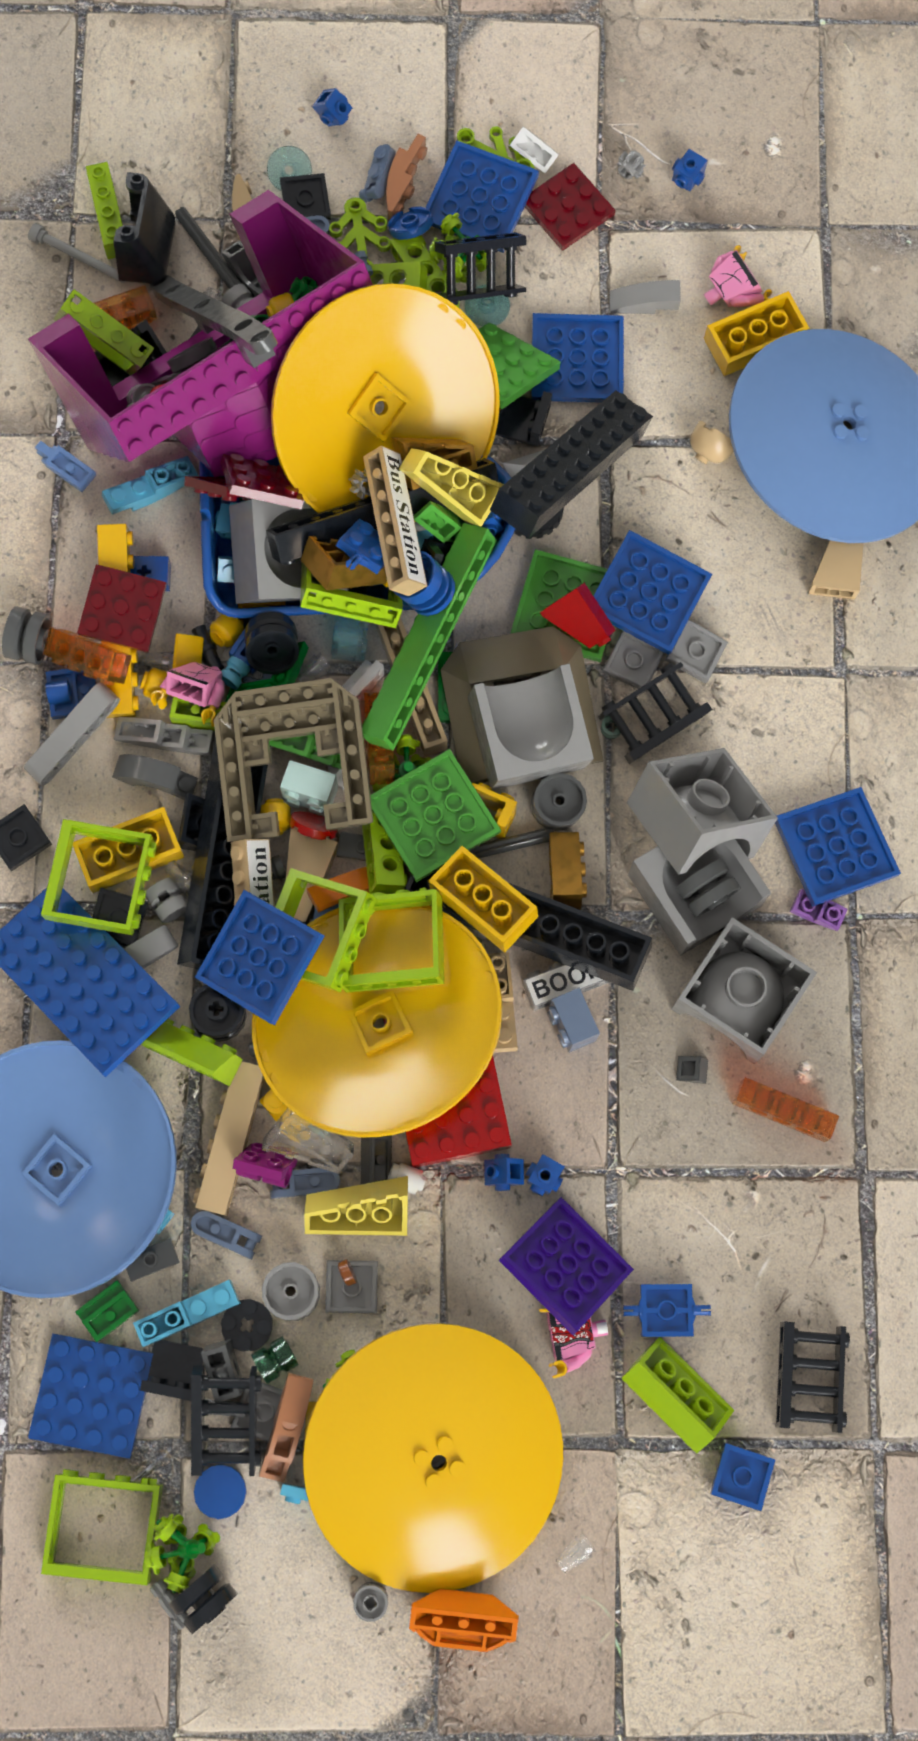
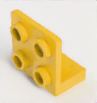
M472 783L486 807L497 812L494 820L500 827L501 833L495 837L499 839L505 838L515 818L517 802L514 801V797L503 792L498 794L484 783Z

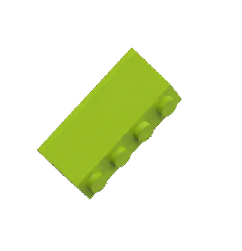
M169 1018L140 1044L229 1087L243 1060L236 1055V1049L226 1044H223L222 1048L214 1045L216 1040L204 1034L199 1038L194 1035V1030L184 1025H181L179 1029L173 1026L174 1021Z
M658 1337L621 1378L696 1454L717 1436L734 1412V1409L661 1337Z

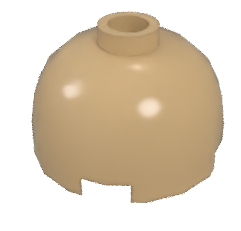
M699 421L690 438L691 448L697 453L695 458L705 465L708 461L715 464L724 462L734 452L731 439L716 428L709 429L705 427L706 423Z

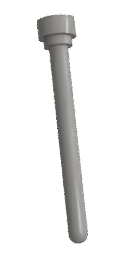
M34 223L28 233L29 240L36 244L46 243L119 281L117 269L49 235L44 226L38 223Z

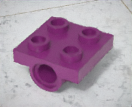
M251 1143L234 1159L232 1169L236 1170V1175L256 1181H260L262 1178L264 1183L286 1188L290 1182L292 1171L297 1165L298 1156L291 1154L290 1151L285 1149L274 1150L267 1148L262 1143Z

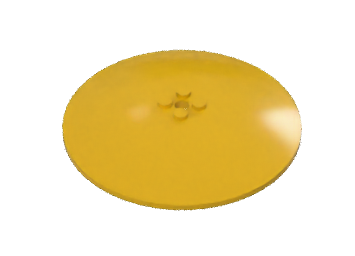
M386 283L358 288L338 297L319 310L299 331L288 348L276 377L271 406L272 435L280 465L288 481L294 488L299 489V494H302L304 502L317 513L360 499L357 497V493L349 490L352 484L348 479L352 478L355 474V469L361 472L364 471L363 456L380 446L394 451L391 437L463 440L474 446L476 461L483 458L487 459L495 439L500 408L499 384L495 364L488 345L471 319L452 302L434 292L406 284ZM379 401H383V411L379 414H376V403Z
M419 906L374 911L367 923L366 934L361 939L357 949V958L353 962V975L433 967L432 907ZM339 908L327 912L307 925L325 935L306 971L327 977L339 947ZM442 911L444 984L348 993L342 989L340 993L300 979L275 1025L268 1023L253 1013L252 1041L259 1068L274 1094L289 1110L313 1126L328 1132L352 1137H382L410 1131L425 1125L443 1115L468 1094L484 1073L495 1051L502 1023V997L498 977L490 957L474 934L462 923ZM385 1018L387 1020L383 1028L374 1027L378 1019Z
M442 1323L409 1326L390 1332L368 1343L348 1358L328 1381L314 1406L309 1419L303 1449V1476L309 1505L318 1526L335 1551L352 1567L379 1583L396 1589L423 1593H433L438 1589L457 1590L479 1583L495 1575L519 1557L538 1535L552 1510L558 1494L563 1467V1439L558 1414L547 1388L534 1369L516 1351L491 1335L473 1328ZM437 1455H442L445 1458V1464L440 1469H434L431 1466L432 1459Z

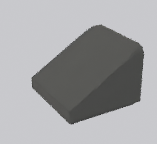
M678 1056L676 1080L706 1084L708 1059L702 1056Z

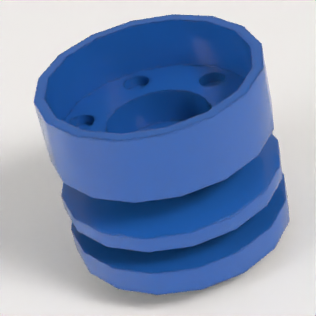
M420 551L427 587L410 596L393 592L418 614L430 616L444 610L451 602L455 593V581L453 576L426 552Z

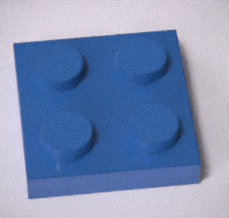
M724 1443L710 1494L762 1511L776 1460Z

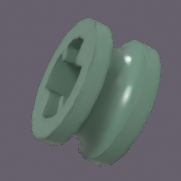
M607 716L602 721L601 733L608 739H615L621 733L618 728H615L614 732H610L609 728L606 729L605 726H609V723L613 722L610 716Z

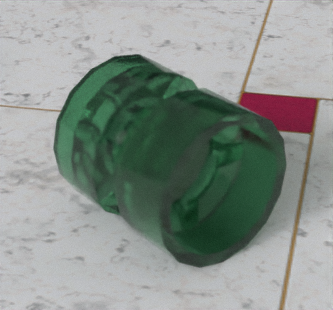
M283 1336L271 1342L269 1349L263 1347L251 1354L255 1365L267 1384L280 1377L281 1371L288 1372L299 1365Z

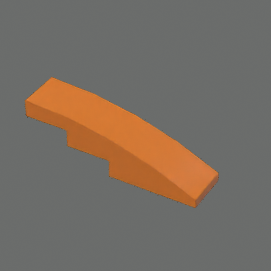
M366 867L328 879L369 893ZM316 885L307 888V894L318 913L336 904L339 905V899L351 897Z

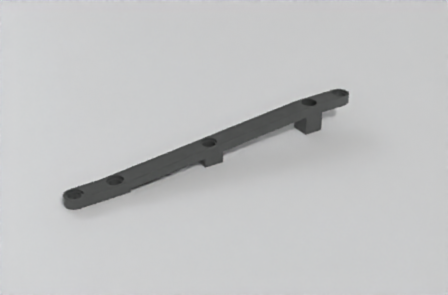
M166 275L165 280L161 283L149 285L157 299L171 309L175 308L194 318L199 329L206 334L216 330L233 339L245 362L253 368L276 355L273 348H275L278 342L272 330L250 315L184 285L170 275Z

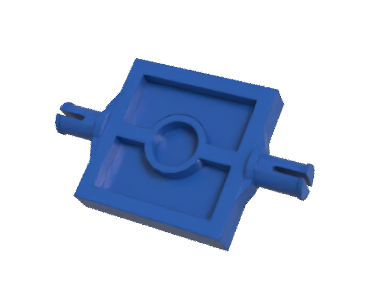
M359 518L339 539L336 546L350 557L346 561L347 568L351 565L350 570H353L360 564L378 574L384 567L378 530Z
M641 1284L638 1305H623V1310H633L624 1311L623 1316H639L641 1337H694L693 1323L695 1317L698 1315L711 1316V1311H701L711 1309V1305H695L692 1297V1284Z

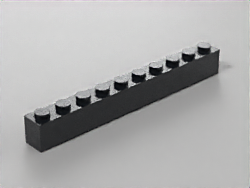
M486 458L476 461L478 469L472 470L473 472L499 482L494 462ZM422 487L415 490L408 488L413 516L429 501L448 509ZM368 496L364 499H359L266 530L272 558L283 565L295 563L296 559L302 557L309 536L317 537L319 542L330 543L331 539L339 540L359 518L364 522H368L377 530L371 497Z

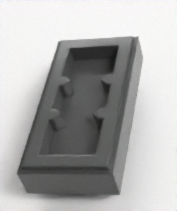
M340 832L337 857L366 861L363 835Z
M170 1238L147 1247L126 1268L131 1282L180 1263L172 1239Z

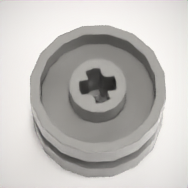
M296 1262L282 1263L274 1267L266 1275L262 1285V1298L266 1308L274 1316L286 1321H297L309 1316L317 1307L320 1299V1285L316 1276L306 1266ZM290 1286H292L296 1290V1293L293 1296H288L286 1294V1291L289 1290Z

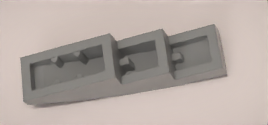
M119 717L114 740L166 751L212 756L215 732L213 730L191 729L188 725L166 724L162 720Z

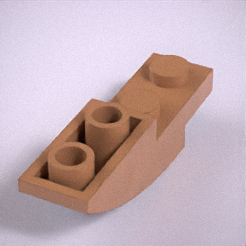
M417 134L408 151L399 147L393 159L386 188L388 222L392 216L404 210V203L413 196L415 190L413 177L417 171V164L420 160H424L428 150L426 147V137L421 134Z
M288 1373L273 1420L274 1425L259 1469V1477L280 1482L285 1481L301 1435L312 1391L313 1379Z

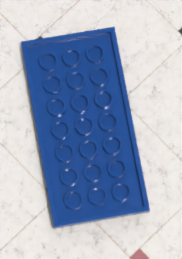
M45 888L0 930V967L99 1072L106 1077L178 1010L180 1005L105 930L45 920L41 915L47 890ZM62 889L57 912L92 918Z

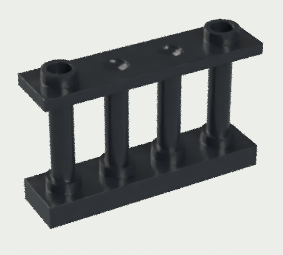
M513 232L435 242V252L444 254V258H446L447 292L438 293V295L457 305L458 301L500 295H504V297H517L518 293L526 292V287L515 284V250L518 249V246L526 245V236ZM504 248L506 250V285L496 286L495 253L498 252V249ZM478 251L486 253L487 287L476 288L475 255H478ZM459 253H464L466 255L467 290L456 291L455 258L458 257Z
M681 662L675 666L673 663L668 664L660 670L662 674L621 701L615 703L612 700L601 708L603 712L598 716L599 719L602 720L609 715L629 745L628 750L630 752L624 756L629 764L712 711L708 702L700 706L699 703L694 701L676 674L683 667ZM666 678L669 679L688 708L686 710L688 715L682 719L679 715L676 716L657 687V684ZM647 690L669 721L667 722L669 727L663 731L660 728H656L637 699L639 695ZM627 703L630 704L649 733L647 735L649 740L643 744L640 740H636L617 711Z
M780 1322L776 1427L790 1429V1423L803 1421L832 1424V1432L842 1433V1428H846L847 1413L843 1412L845 1348H849L850 1334L846 1332V1326L836 1327V1334L798 1331V1328H795V1322ZM798 1341L835 1344V1360L797 1357V1354H793L794 1344H797ZM806 1368L834 1371V1387L796 1384V1381H792L793 1370ZM796 1394L833 1397V1413L795 1410L794 1407H791L792 1397H795Z
M194 1365L191 1373V1476H202L204 1466H208L209 1463L249 1464V1476H255L256 1466H261V1450H257V1392H261L262 1376L257 1375V1366L251 1367L249 1378H209V1375H205L204 1365ZM209 1388L249 1389V1403H209V1400H205V1391H208ZM209 1413L249 1414V1428L209 1427V1425H205V1416H208ZM209 1438L249 1439V1453L209 1452V1450L205 1449V1441H208Z

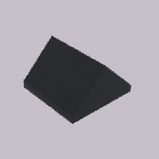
M186 793L178 842L181 849L196 851L205 799L190 793Z

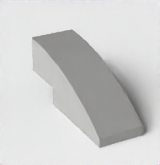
M680 280L638 283L610 290L609 292L610 313L655 314L656 310H678L681 301Z

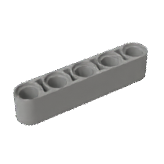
M103 682L97 683L25 764L24 769L41 786L49 783L117 707L120 698Z
M163 925L127 946L124 950L144 969L175 950L178 944L167 926Z

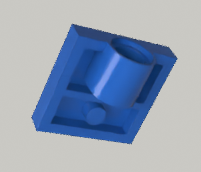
M93 665L46 672V694L52 720L66 718L97 684Z

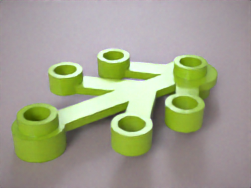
M494 126L489 131V138L494 142L496 150L475 140V134L469 128H462L457 133V141L534 168L530 160L525 159L510 146L516 136L509 139L508 145L509 150L514 153L515 160L508 157L502 138L503 131L500 127Z
M353 197L348 199L344 205L345 214L338 222L330 224V235L333 238L341 237L343 229L353 220L354 227L339 242L341 245L348 249L356 239L357 252L365 251L367 255L366 239L377 246L379 251H389L390 239L387 236H378L362 224L363 219L372 224L377 232H384L388 227L387 219L383 216L376 217L367 211L366 203L361 198ZM379 222L384 223L383 226H378L377 224ZM334 228H339V229H340V230L337 231V232H334V231H333ZM382 242L387 243L386 246H381L380 244ZM367 259V264H373Z

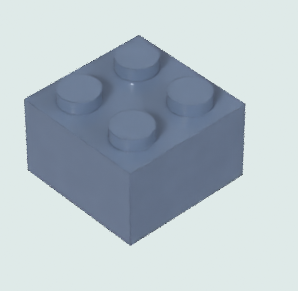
M580 987L551 1000L547 1014L553 1026L557 1025L559 1029L557 1037L562 1048L567 1047L570 1053L597 1040L600 1032Z

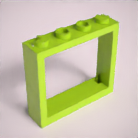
M75 289L70 293L53 319L57 321L69 313L80 324L91 347L129 375L134 374L142 367L154 347ZM75 295L81 299L78 305L72 302ZM141 345L146 347L143 352L139 351Z
M303 563L301 564L300 607L387 627H397L403 610L402 599L392 590H389V587L388 600L341 589L325 590L322 585L311 583L312 573Z
M63 819L41 911L43 918L54 922L133 935L134 929L139 928L141 914H138L139 907L144 905L146 899V890L143 889L145 881H149L151 876L150 857L155 856L157 843H154L152 835ZM75 834L143 846L126 924L57 912Z
M291 868L275 907L293 918L307 883L357 898L327 977L305 970L301 980L341 993L343 981H348V972L352 963L357 958V949L360 941L366 934L369 918L375 911L373 908L377 898L367 891Z
M424 887L414 892L397 890L394 894L372 893L371 895L377 898L373 908L375 911L432 905L433 967L353 975L352 963L348 972V981H343L342 989L348 993L444 984L442 896L437 889L427 890ZM357 898L339 899V944Z
M63 1469V1474H56L41 1574L137 1585L150 1584L152 1567H147L145 1554L142 1571L55 1562L66 1483L153 1493L145 1552L149 1551V1542H153L154 1546L156 1543L154 1540L156 1532L154 1527L156 1521L159 1520L163 1485L157 1484V1479L141 1478V1482L131 1481V1476L115 1475V1479H105V1473L89 1472V1477L78 1476V1470Z

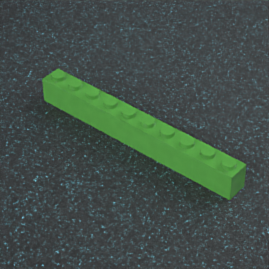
M463 523L462 528L457 533L455 541L442 565L453 576L455 581L453 598L447 607L439 613L430 616L418 614L415 617L414 624L409 634L405 637L404 644L398 656L394 659L393 666L385 678L366 720L362 724L363 737L370 744L394 751L497 540L488 528Z

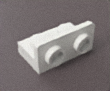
M365 660L342 687L358 698L360 703L384 676V665L378 660L373 664Z

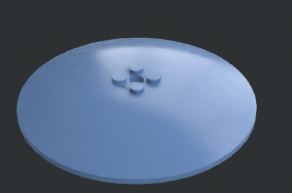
M831 329L803 330L778 338L761 349L740 374L732 393L729 408V432L736 460L746 480L761 500L777 515L793 526L814 536L835 542L868 543L880 541L897 535L918 521V375L897 355L872 340L845 331ZM843 421L849 422L852 425V429H847Z
M42 1041L27 1044L0 1055V1290L24 1297L59 1298L93 1289L109 1281L132 1264L147 1248L159 1230L171 1203L175 1187L177 1157L174 1133L164 1105L155 1090L135 1068L124 1060L108 1076L104 1077L71 1041ZM56 1163H61L63 1172L60 1176L54 1177L52 1175V1167Z

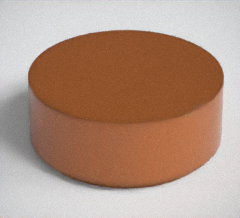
M346 1259L339 1262L338 1268L345 1284L351 1286L357 1283L355 1272L349 1260Z

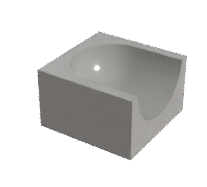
M255 499L230 505L236 604L300 601L301 558L296 559L295 563L289 565L280 564L273 559L266 530L317 514V512L305 502L302 509ZM312 574L311 583L321 585Z
M570 664L561 665L547 674L517 683L500 686H486L484 683L476 684L470 691L467 698L489 786L492 790L543 779L551 774L582 770L594 759Z
M725 748L649 761L627 801L629 807L678 875L686 873L691 865L705 852L732 839H736L748 859L754 858L778 819Z
M736 839L725 841L711 848L700 856L688 871L678 875L658 846L634 860L628 873L629 878L680 956L724 930L732 917L739 921L762 907L771 894ZM718 859H723L729 870L718 882L728 877H734L741 889L717 908L699 917H694L688 906L699 894L689 899H683L676 888L700 869Z
M732 917L671 1010L679 1015L687 1014L719 1030L744 1051L747 1060L755 1064L764 1056L817 972Z

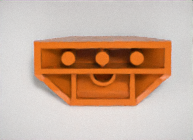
M438 1589L412 1603L409 1629L417 1632L421 1638L433 1646L488 1652L503 1646L507 1642L516 1641L519 1615L492 1594Z

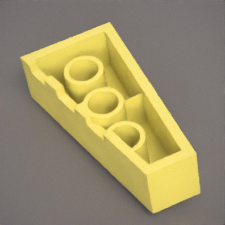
M411 448L399 467L400 471L463 521L480 527L491 512L490 508L499 488L504 485L427 451Z
M408 1176L306 1194L304 1212L305 1234L407 1236Z

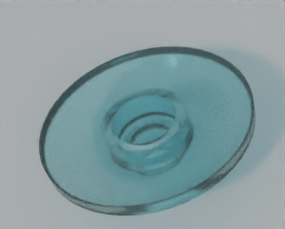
M283 146L271 154L267 163V174L274 187L281 191L280 177L312 174V165L307 154L300 148ZM287 166L293 169V173L290 175L285 173V167Z
M481 285V286H478V287H476V288H484V287H487V286H486V285ZM504 295L465 300V311L471 321L479 326H484L487 323L498 325L507 318L510 311V301ZM489 300L491 303L487 304L484 301Z

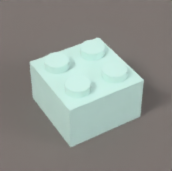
M289 760L280 785L283 800L291 807L299 808L303 806L309 808L311 813L322 815L324 813L323 805L333 804L338 790L336 774Z

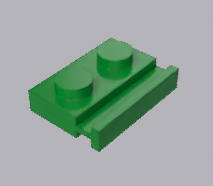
M117 1280L75 1311V1313L79 1316L94 1340L99 1342L140 1310L122 1287L119 1280Z

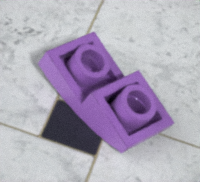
M800 889L789 912L823 927L838 931L848 909L831 900L812 907L805 890Z

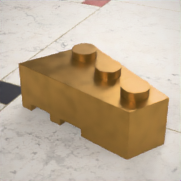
M391 437L394 451L401 454L402 463L411 448L427 451L470 471L478 469L474 446L463 440ZM405 475L408 488L411 490L421 488V486Z
M308 537L301 561L325 590L386 584L385 566L378 574L360 564L355 569L350 570L351 565L348 568L346 566V561L350 557L336 546L339 540L331 539L330 543L317 541V537Z
M550 832V898L581 910L582 898H587V883H582V877L586 876L585 862H581V856H584V842H580L579 832Z

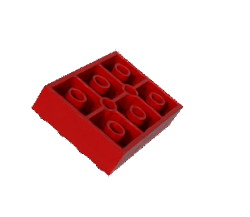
M383 1018L384 1026L387 1023V1020L385 1018ZM493 1055L478 1082L454 1107L429 1123L405 1132L412 1167L417 1168L511 1148L512 1143Z

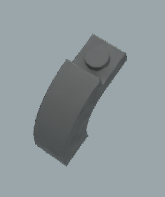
M239 240L221 251L230 269L239 281L249 289L253 297L263 292L242 242Z
M132 754L119 755L112 778L131 786L139 785L155 788L185 800L186 793L193 794L198 780L197 777L181 771L180 767L170 763Z

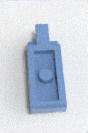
M40 441L35 447L37 454L43 457L42 463L80 492H83L97 476L94 470L59 445L58 447L54 445L50 448Z

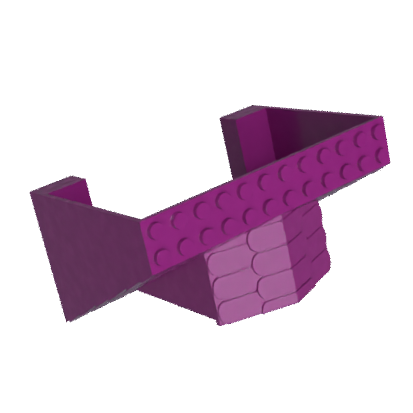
M267 190L229 214L263 291L237 308V310L250 316L267 315L266 306L269 305V300L275 296L290 293L289 290L296 277L301 280L304 276H308L318 284V288L262 322V324L272 330L278 342L275 348H273L276 355L253 368L245 362L235 341H232L191 368L181 371L180 375L131 406L126 407L128 405L127 395L132 387L138 384H150L163 376L173 374L167 364V361L173 356L209 337H213L218 348L230 338L216 330L208 334L200 331L113 387L80 324L69 313L31 336L28 340L90 451L103 453L125 462H131L174 434L216 478L224 476L221 466L223 454H238L245 459L253 461L255 459L268 461L278 457L272 435L271 406L274 385L283 358L296 335L319 310L348 292L373 285L364 261L273 192Z

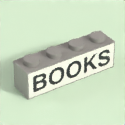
M558 962L549 966L550 970L543 973L537 970L527 974V979L523 980V987L533 1011L549 1006L553 998L579 987L583 993L610 982Z

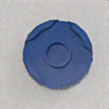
M410 207L409 212L406 213L400 211L392 216L388 222L390 235L399 240L420 236L430 229L433 224V217L430 211L424 207Z
M222 1464L211 1466L205 1470L202 1476H199L194 1488L195 1503L200 1511L208 1517L215 1519L229 1518L238 1512L244 1504L247 1494L246 1483L241 1474L233 1467Z

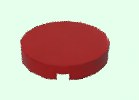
M293 812L289 821L292 829L296 826L300 834L313 839L326 840V837L329 836L331 840L336 837L338 829L326 830L325 817L311 812Z

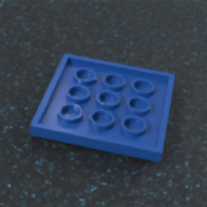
M456 140L425 207L433 217L432 227L442 230L440 227L442 220L449 214L459 213L458 218L462 222V227L459 231L465 238L476 235L488 236L513 233L537 181L539 170ZM504 248L498 249L502 253L505 251Z
M533 313L532 346L561 362L558 371L531 389V399L541 400L544 391L552 393V401L601 403L615 390L624 394V316Z
M629 530L598 586L594 598L613 626L669 655L705 590L712 573Z
M862 787L777 815L778 819L775 825L812 907L898 877L901 874Z
M243 890L195 978L268 1023L275 1025L325 935L252 893Z
M52 1333L28 1438L131 1459L146 1392L140 1391L142 1380L148 1379L153 1353Z

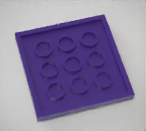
M562 1197L498 1260L572 1335L587 1322L634 1270Z

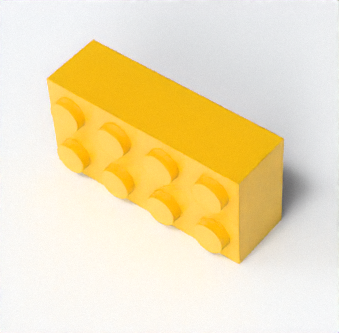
M787 291L707 325L704 341L723 376H727L745 368L761 349L776 339L791 333L810 330L790 292Z
M164 807L112 826V828L152 835L154 843H157L155 856L150 857L149 866L151 871L185 858ZM88 836L73 842L74 851L92 893L99 892L100 888L106 889L137 876L143 846Z
M461 846L428 880L430 889H437L442 896V901L504 953L538 918L536 905L464 846Z

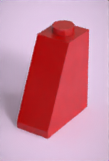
M585 583L540 612L545 619L588 648L596 644L599 647L605 645L612 640L610 635L616 631Z

